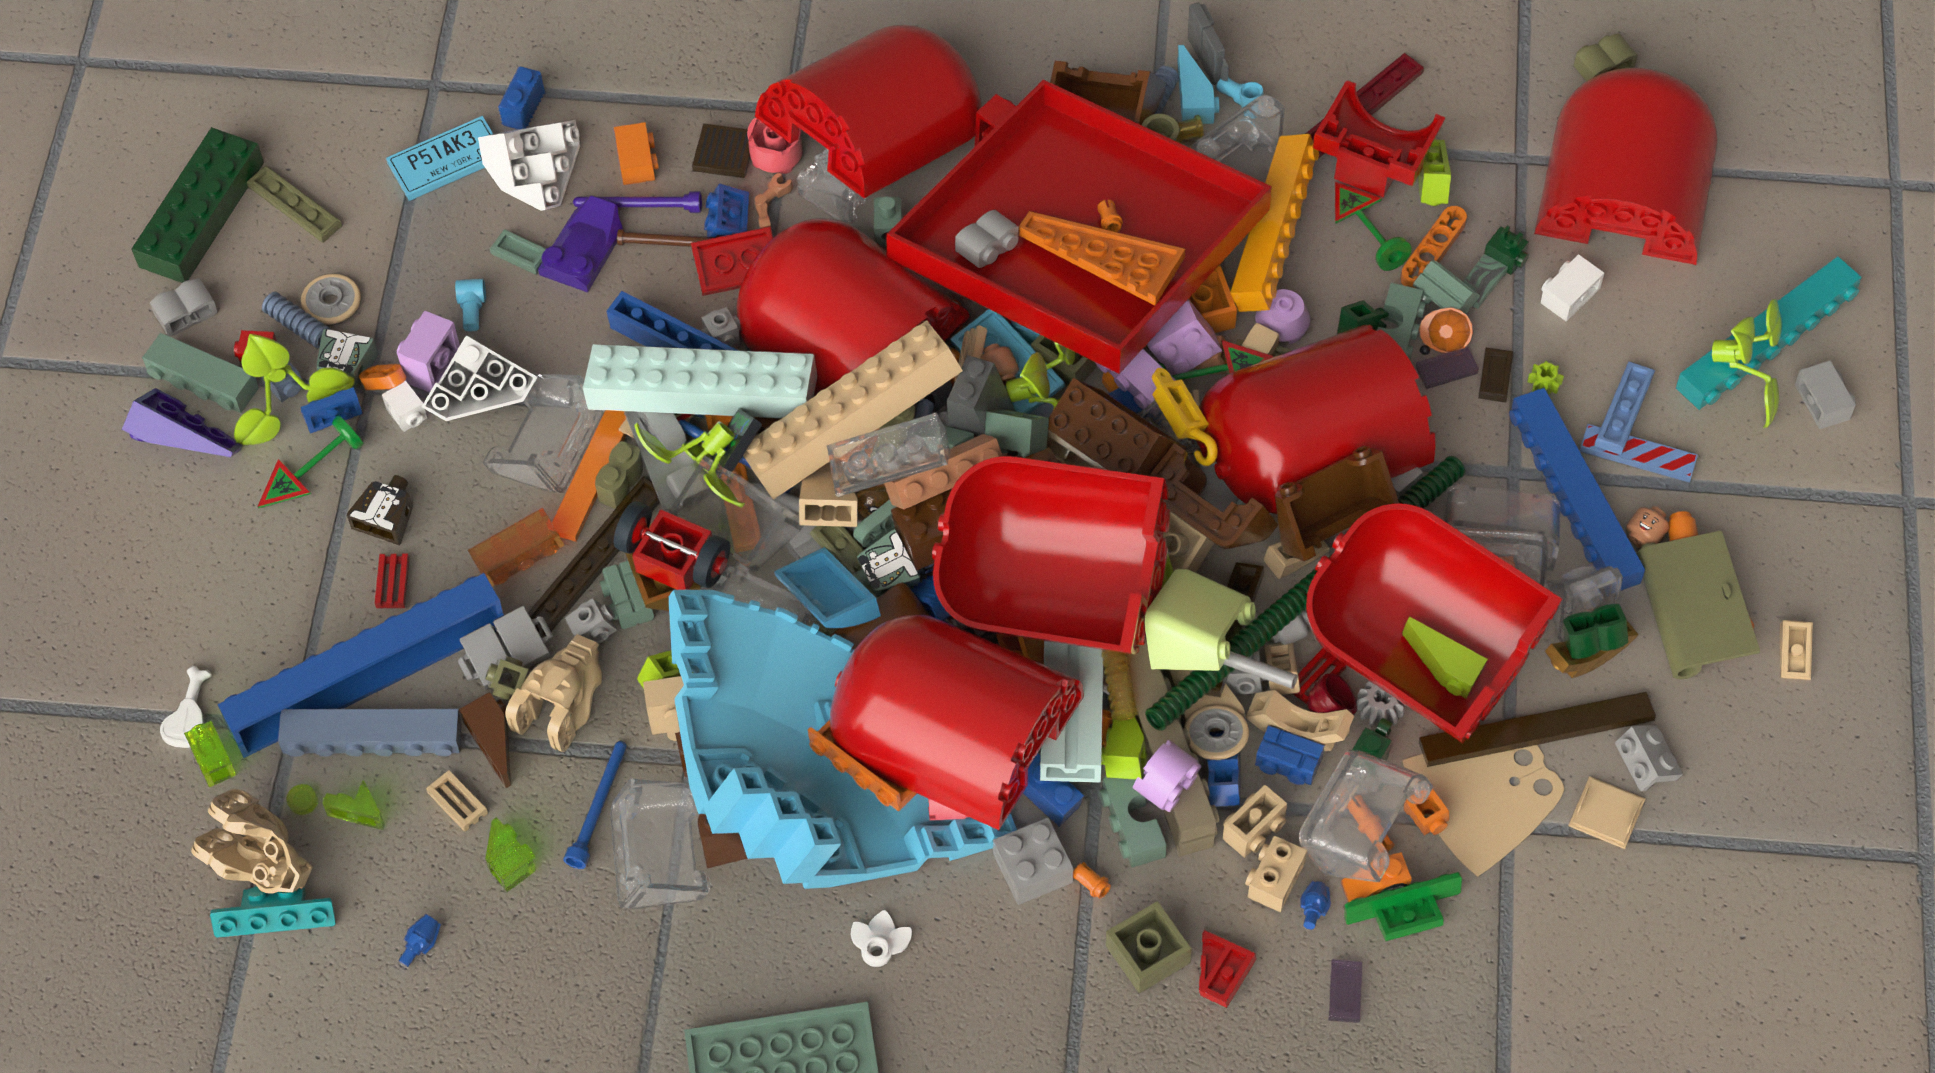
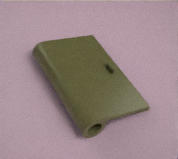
M1722 530L1659 544L1647 543L1640 548L1637 556L1645 568L1643 580L1673 678H1691L1701 671L1702 665L1760 653Z

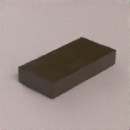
M1485 348L1478 399L1506 403L1513 351Z

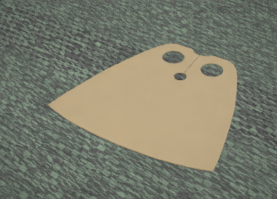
M1538 745L1427 767L1423 754L1403 760L1404 769L1413 792L1429 783L1449 810V821L1446 822L1448 825L1438 835L1462 864L1477 877L1490 869L1524 841L1554 809L1564 792V785L1558 775L1548 770L1544 765V754ZM1520 749H1526L1532 754L1533 761L1527 766H1521L1514 760L1515 752ZM1517 777L1520 781L1519 785L1512 786L1509 782L1510 778ZM1538 779L1548 780L1553 786L1551 793L1545 796L1537 794L1533 788L1535 781Z

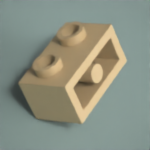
M1264 785L1257 793H1252L1236 813L1233 812L1226 818L1223 823V840L1244 858L1252 851L1256 853L1265 844L1266 837L1272 831L1277 833L1286 823L1287 803L1269 787Z
M1277 836L1273 837L1270 845L1264 844L1258 857L1261 863L1257 870L1251 869L1245 885L1249 886L1248 898L1281 912L1306 863L1307 850Z

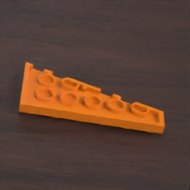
M1030 211L1019 226V236L1153 305L1157 304L1185 259V249Z

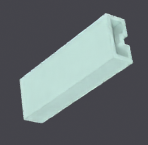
M1044 641V665L1081 681L1084 698L1057 740L1047 737L1042 745L1040 781L1101 782L1103 650Z

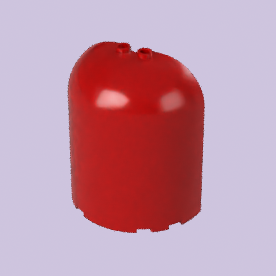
M892 25L876 30L768 86L769 88L766 92L762 93L759 97L755 117L790 144L799 140V128L829 150L827 171L862 198H866L970 141L976 135V112L982 107L979 88L970 67L962 55L948 41L925 28L913 25Z
M1645 68L1611 70L1589 79L1578 87L1565 102L1557 121L1534 234L1588 244L1591 229L1645 239L1642 255L1696 265L1717 150L1715 121L1703 98L1682 80L1667 73Z
M815 218L796 223L780 232L767 243L753 260L744 276L737 298L736 309L737 318L740 322L741 337L751 351L814 354L817 369L814 396L926 320L946 343L970 317L964 307L921 275L887 257V250L863 232L846 222L830 218Z
M1362 325L1224 376L1207 391L1199 405V409L1209 424L1203 432L1211 436L1217 444L1218 452L1215 460L1217 463L1214 466L1217 477L1220 480L1223 479L1231 492L1245 504L1249 503V500L1253 498L1261 503L1269 513L1277 514L1275 494L1279 491V487L1282 484L1296 482L1354 454L1353 451L1361 446H1370V448L1382 451L1391 478L1402 475L1416 467L1421 468L1434 463L1435 433L1430 432L1427 418L1432 416L1427 396H1421L1415 381L1419 379V376L1402 348L1390 335L1381 329L1378 331L1373 330L1371 325ZM1196 440L1202 456L1206 458L1208 454L1206 445Z
M1011 456L994 457L977 463L968 469L954 484L947 499L945 512L939 517L938 530L943 532V538L941 543L935 542L932 551V558L935 560L933 581L939 601L953 618L976 630L1136 655L1139 653L1138 645H1144L1147 640L1145 632L1146 611L1162 589L1168 546H1166V539L1163 538V532L1168 533L1170 528V510L1167 509L1166 502H1164L1169 497L1165 479Z
M1388 504L1366 512L1354 522L1346 534L1341 532L1332 544L1335 552L1330 558L1324 555L1315 567V570L1318 572L1309 586L1306 610L1308 622L1315 638L1328 653L1461 743H1464L1466 738L1469 739L1480 724V719L1482 721L1486 719L1516 678L1530 654V649L1533 650L1545 633V629L1549 624L1548 619L1552 620L1555 616L1562 598L1431 512L1409 504ZM1409 617L1488 659L1467 699L1451 694L1447 691L1446 687L1440 685L1402 635Z
M904 615L888 620L872 630L859 643L843 671L838 674L830 710V733L837 747L873 774L1000 830L1028 786V767L1047 737L1057 740L1084 698V690L1081 681L1076 680L1074 677L942 620L926 615Z

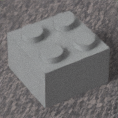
M1049 818L993 840V855L1018 905L1073 883V866Z

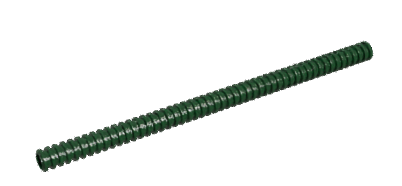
M1455 456L1446 457L1444 461H1441L1439 465L1429 471L1427 475L1407 490L1405 494L1401 495L1398 499L1399 504H1409L1425 509V507L1429 506L1431 502L1435 501L1437 497L1441 496L1443 492L1447 491L1449 487L1453 486L1454 483L1465 475L1463 463ZM1314 568L1311 573H1308L1305 578H1302L1299 583H1296L1293 588H1290L1287 593L1283 594L1281 598L1277 599L1275 603L1271 604L1269 608L1253 619L1250 624L1234 635L1233 639L1228 641L1230 651L1246 657L1252 656L1267 641H1270L1273 636H1276L1279 631L1283 630L1285 626L1306 610L1309 586L1318 571ZM1223 664L1220 670H1193L1190 672V675L1180 681L1177 686H1174L1171 691L1165 693L1152 707L1146 709L1147 721L1153 728L1159 731L1165 730L1168 725H1171L1187 709H1190L1192 704L1197 703L1206 693L1216 687L1217 683L1223 681V678L1227 677L1235 668Z

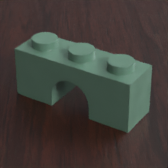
M1391 283L1384 305V310L1389 313V316L1382 318V320L1392 322L1398 327L1394 329L1378 327L1377 331L1381 329L1390 335L1402 348L1409 360H1411L1414 346H1410L1411 339H1417L1420 324H1417L1416 320L1417 317L1423 318L1426 302L1421 301L1423 290Z
M1104 777L1102 789L1099 790V796L1103 807H1109L1111 813L1108 817L1113 833L1118 832L1121 841L1118 842L1123 859L1128 858L1131 868L1166 858L1167 845L1157 819L1139 822L1130 816L1133 810L1146 806V798L1133 789L1136 779Z

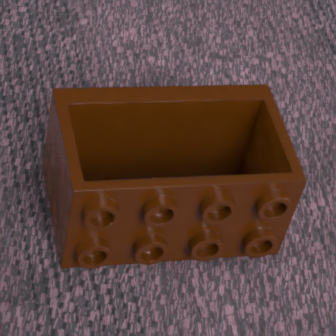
M1075 378L1072 379L1049 417L1048 430L1105 469L1149 476L1174 443L1184 450L1187 448V446L1103 390Z

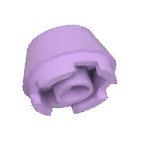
M1281 289L1277 290L1270 310L1256 311L1255 320L1256 323L1279 334V342L1289 341V344L1300 340L1310 325V313L1304 301L1297 293Z

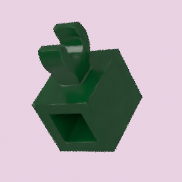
M1507 225L1505 228L1500 226L1486 244L1484 254L1507 266V273L1512 275L1517 267L1522 268L1528 260L1529 254L1526 252L1529 241L1523 239L1521 232L1518 235L1511 232L1510 226Z
M1364 300L1341 307L1337 334L1362 325H1371L1375 331H1377L1378 327L1386 328L1387 325L1381 319L1388 317L1389 313L1383 308L1374 310Z
M1382 718L1375 732L1365 727L1351 751L1349 766L1376 779L1389 757L1392 740L1388 739L1393 723Z

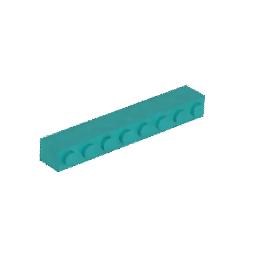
M1837 256L1778 300L1782 320V332L1778 344L1771 347L1769 339L1753 342L1752 358L1748 364L1743 365L1758 370L1767 359L1769 361L1773 360L1787 344L1789 346L1793 345L1803 332L1813 330L1826 315L1828 317L1832 316L1843 302L1852 301L1859 293L1858 287L1862 277ZM1767 309L1754 318L1755 337L1764 335L1767 331ZM1732 334L1726 340H1733L1735 337ZM1711 350L1680 373L1676 389L1700 410L1707 404L1713 405L1727 389L1733 390L1744 376L1753 374L1738 368H1730L1729 362H1714Z

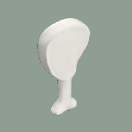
M191 666L187 669L190 683L185 699L180 702L177 711L166 717L160 726V734L163 740L174 747H194L203 739L205 721L203 713L197 704V698L201 684L210 678L212 674L209 670H199L197 666Z

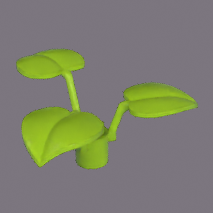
M1772 299L1768 305L1766 312L1767 331L1764 335L1755 337L1753 317H1746L1731 330L1735 339L1714 340L1712 346V359L1714 362H1729L1730 368L1741 369L1765 380L1766 423L1763 428H1768L1778 410V382L1776 378H1771L1770 375L1743 364H1748L1752 358L1753 342L1769 339L1771 347L1778 344L1782 332V320L1777 299Z
M250 334L241 363L243 370L248 375L264 378L266 409L263 412L261 409L252 408L239 418L234 430L236 443L241 445L261 444L270 441L279 432V418L276 415L270 414L272 410L271 381L280 382L286 377V374H289L303 389L308 390L306 398L310 403L314 400H321L334 395L338 391L352 388L355 380L354 377L349 376L340 369L328 367L313 373L309 379V384H306L292 370L291 366L287 365L290 356L285 346L270 338Z
M1054 342L1059 356L1048 364L1045 363L1044 358L1039 352L1033 353L1027 360L1020 374L1021 377L1008 380L1006 383V390L1011 401L1017 402L1028 399L1029 403H1050L1055 408L1061 398L1058 400L1056 398H1048L1050 384L1047 370L1064 360L1067 365H1072L1075 360V352Z
M718 421L708 433L704 431L698 438L689 443H683L682 447L675 451L667 450L655 436L641 429L638 422L634 425L641 443L654 457L670 464L672 462L671 458L685 451L689 457L698 462L702 469L708 472L703 475L704 480L716 495L737 507L742 508L745 503L739 502L730 488L717 477L719 475L717 466L722 456L726 453L725 448L735 438L734 433L725 424ZM704 441V442L701 444L702 447L696 445V444H698V443ZM717 453L715 460L709 457L710 454L714 456Z

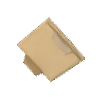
M1589 776L1568 826L1625 849L1646 798Z

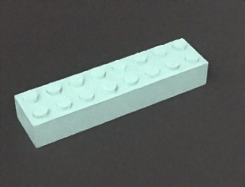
M593 344L583 391L588 409L734 416L740 408L752 417L783 418L796 407L803 405L814 397L817 369L814 354Z

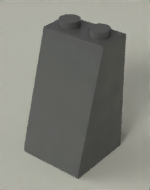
M967 355L961 368L963 371L959 373L947 399L948 427L974 433L975 438L985 434L986 411L1005 409L1016 412L995 364Z

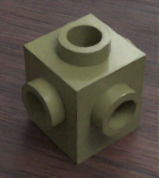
M506 656L505 660L498 659L496 664H490L485 680L489 681L487 687L494 689L492 695L509 700L515 690L521 688L528 677L526 676L528 669L521 667L522 661ZM503 673L511 675L510 683L504 684L501 681Z

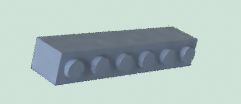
M283 709L280 715L278 743L283 754L295 757L309 753H316L319 756H331L333 753H346L349 756H361L363 753H375L379 756H390L393 753H405L409 756L434 753L438 756H449L452 753H460L462 720L458 709Z

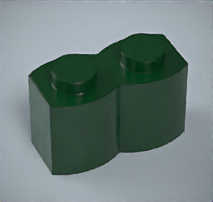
M1620 604L1603 605L1592 612L1575 613L1563 620L1565 644L1573 659L1587 658L1598 653L1600 650H1615L1629 642L1627 621Z

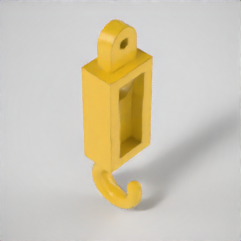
M1157 368L1151 376L1156 386L1152 396L1178 439H1196L1206 445L1208 451L1206 458L1202 456L1199 450L1194 452L1197 462L1203 466L1212 465L1217 458L1218 449L1215 440L1203 432L1209 425L1184 382L1182 380L1174 381L1167 370Z

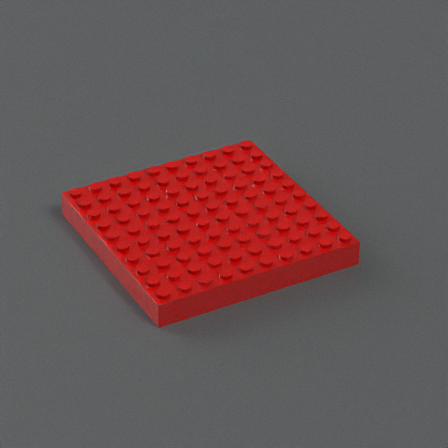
M1043 79L887 233V257L1120 374L1270 210L1272 186ZM1105 200L1107 207H1109L1108 200H1112L1115 203L1117 214L1121 216L1123 221L1121 229L1117 233L1185 249V259L1157 304L1153 305L1019 236V233L1018 243L1012 250L998 254L997 259L993 263L978 268L955 251V237L963 228L976 223L979 218L991 210L998 211L1018 227L1030 211L1102 229V218L1098 212V204Z

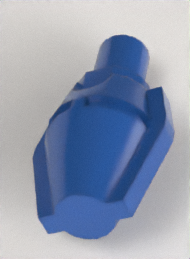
M1312 881L1300 898V907L1304 909L1305 915L1303 926L1309 930L1315 928L1317 919L1321 915L1325 917L1331 906L1329 887L1323 882Z
M425 914L410 926L404 938V941L407 942L405 945L406 950L398 961L409 967L416 955L419 956L421 952L426 954L434 946L441 924Z

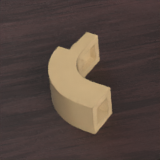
M1276 690L1255 694L1245 718L1263 732H1266L1267 727L1270 725L1325 745L1324 751H1332L1335 742L1344 741L1345 737L1349 734L1354 715L1347 709L1328 713L1310 712L1292 704Z

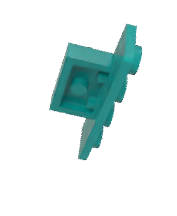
M258 886L244 889L241 907L212 909L210 918L214 936L217 938L334 926L336 923L333 902L331 898L305 900V886L294 892L276 893L261 892Z

